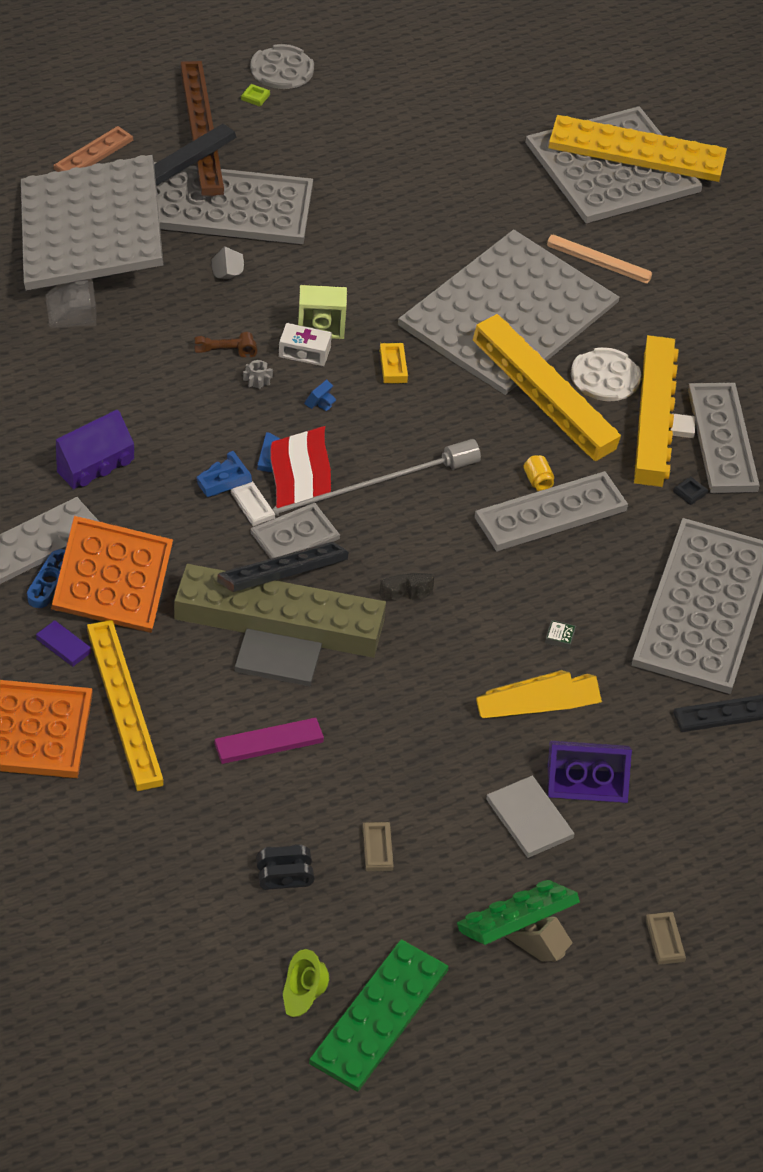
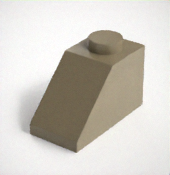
M546 917L505 936L540 961L555 962L565 956V951L573 943L557 917Z

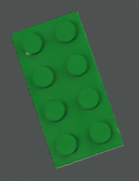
M551 880L539 882L535 888L529 891L515 893L511 899L492 903L484 911L467 914L465 916L466 919L457 922V925L462 934L486 945L578 904L580 901L577 892Z

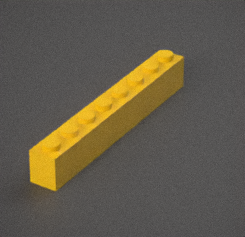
M496 314L476 325L473 341L594 461H597L617 449L621 438L618 431L568 381H565L556 372L554 367L550 366L507 321Z
M647 335L634 483L663 487L664 479H669L670 465H666V462H670L672 448L667 446L671 445L673 431H669V428L673 427L674 414H670V411H674L675 398L671 397V395H675L676 381H672V378L676 379L677 365H674L673 362L677 363L679 349L674 348L675 339Z

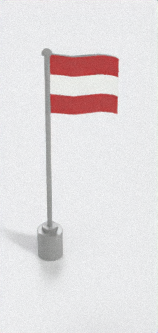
M326 426L272 442L270 461L276 485V506L272 510L275 516H279V513L441 463H444L446 467L450 466L452 470L480 462V449L474 439L466 440L445 447L441 459L331 492V469L325 446Z

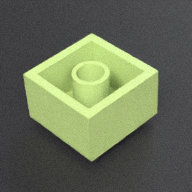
M300 285L298 325L332 332L331 338L344 339L347 287Z

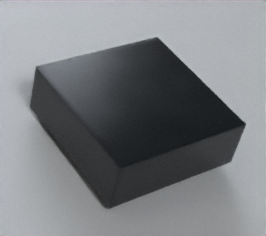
M690 476L675 486L673 492L692 505L705 496L708 489Z

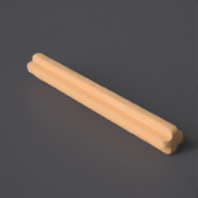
M551 235L548 239L547 246L643 283H648L651 280L652 272L556 235Z

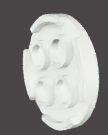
M594 348V351L583 355L580 354L576 357L572 364L571 378L577 389L591 398L602 401H618L636 392L641 381V370L622 351L612 348Z

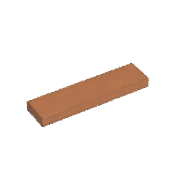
M117 126L54 164V170L61 172L75 167L92 166L132 142L133 136Z

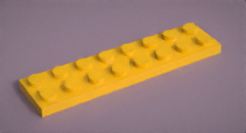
M561 115L556 117L548 147L549 149L716 182L720 181L727 148L717 145H708L696 141L667 137Z

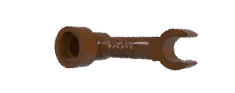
M250 332L241 333L239 339L211 340L203 336L194 338L195 344H203L194 347L196 353L219 348H238L241 357H246L245 354H250L249 357L257 355V344Z

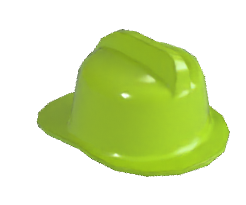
M304 949L298 951L289 964L283 990V999L286 1014L291 1017H299L306 1013L313 1004V1001L323 994L328 987V969L311 950Z

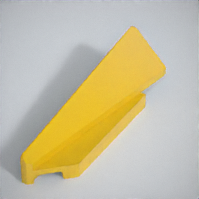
M563 670L488 690L486 695L476 697L479 714L482 718L572 709L602 702L596 676L584 674L571 678L570 672Z

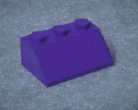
M118 410L56 439L57 472L73 489L79 486H86L93 479L99 476H106L113 469L121 465L126 466L134 459V442Z
M550 741L548 797L628 803L632 749L629 746Z

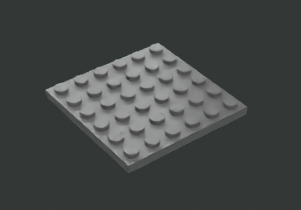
M640 106L589 119V121L610 124L662 135ZM553 129L526 136L528 147L585 223L695 194L702 190V184L696 177L549 149V141Z

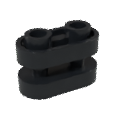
M296 844L286 847H265L256 855L257 867L260 870L258 874L259 884L264 890L308 887L315 880L313 868L310 866L312 863L311 851L306 846Z

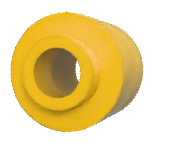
M537 455L531 456L525 462L524 470L532 487L536 488L537 491L551 488L554 485V475L546 458Z

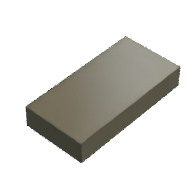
M390 822L363 823L366 871H393Z
M674 913L646 915L645 919L658 965L685 962L686 956Z

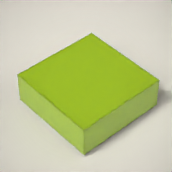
M250 84L241 95V100L260 107L269 97L270 90Z

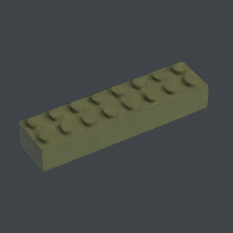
M192 564L186 565L175 598V620L243 633L246 632V629L319 642L322 643V648L375 657L385 618L386 601L276 580L232 592L217 582V576L219 573L224 572L223 570Z

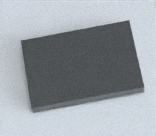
M246 629L235 665V672L311 687L322 643Z

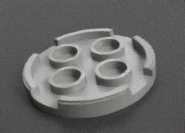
M277 44L273 45V48L263 51L259 50L253 55L251 59V72L256 80L266 86L290 89L299 87L312 78L314 61L304 54V50L298 47Z

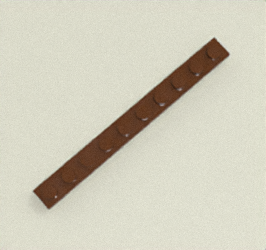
M202 61L181 62L180 69L192 141L213 130L214 127ZM218 150L196 162L202 196L224 195Z

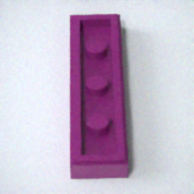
M311 718L216 738L215 746L221 764L323 743L324 736L317 718Z

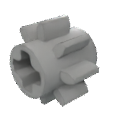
M254 360L250 365L246 364V370L243 371V381H249L248 387L253 386L261 389L265 384L270 385L273 369H267V362Z

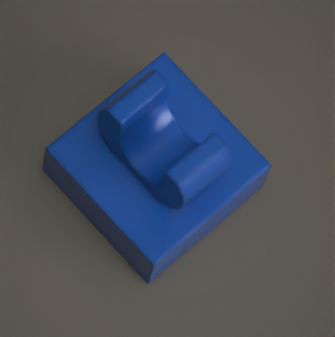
M325 380L311 392L304 404L311 409L318 404L320 408L327 411L336 401L335 397L329 394L333 385L328 380Z

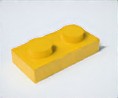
M381 343L380 357L384 383H407L408 373L404 344Z

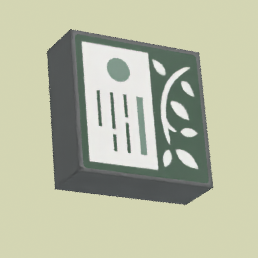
M551 620L545 643L570 649L576 626Z

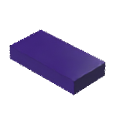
M55 620L36 634V639L72 667L91 653L90 646Z

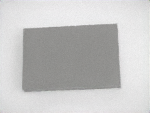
M316 503L251 528V534L270 559L340 539V534Z
M533 775L487 794L486 800L527 858L574 838V832Z

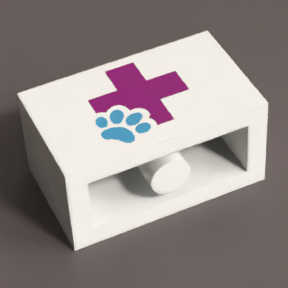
M286 323L279 342V357L324 366L331 348L332 332Z

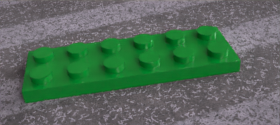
M401 939L309 1059V1064L358 1092L447 973L449 966Z

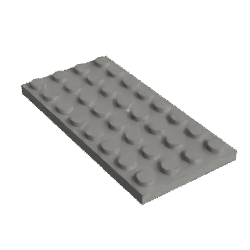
M189 166L156 186L160 229L304 244L313 188V179L221 169L224 195L202 196L197 166Z
M682 518L633 657L632 666L731 694L763 594V540Z

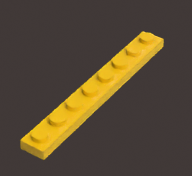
M109 620L88 624L87 632L136 789L141 791L163 786L161 770L114 623Z

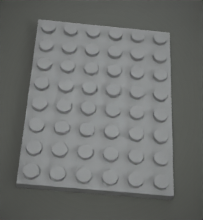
M140 155L132 159H119L110 163H97L88 167H75L66 171H53L48 174L32 175L21 179L23 270L26 290L163 265L155 168L152 155Z
M513 229L398 319V325L460 367L506 395L517 384L473 341L475 328L478 323L498 314L547 361L617 304L619 296Z

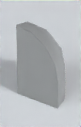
M225 246L211 259L213 274L219 279L235 278L244 269L243 254Z

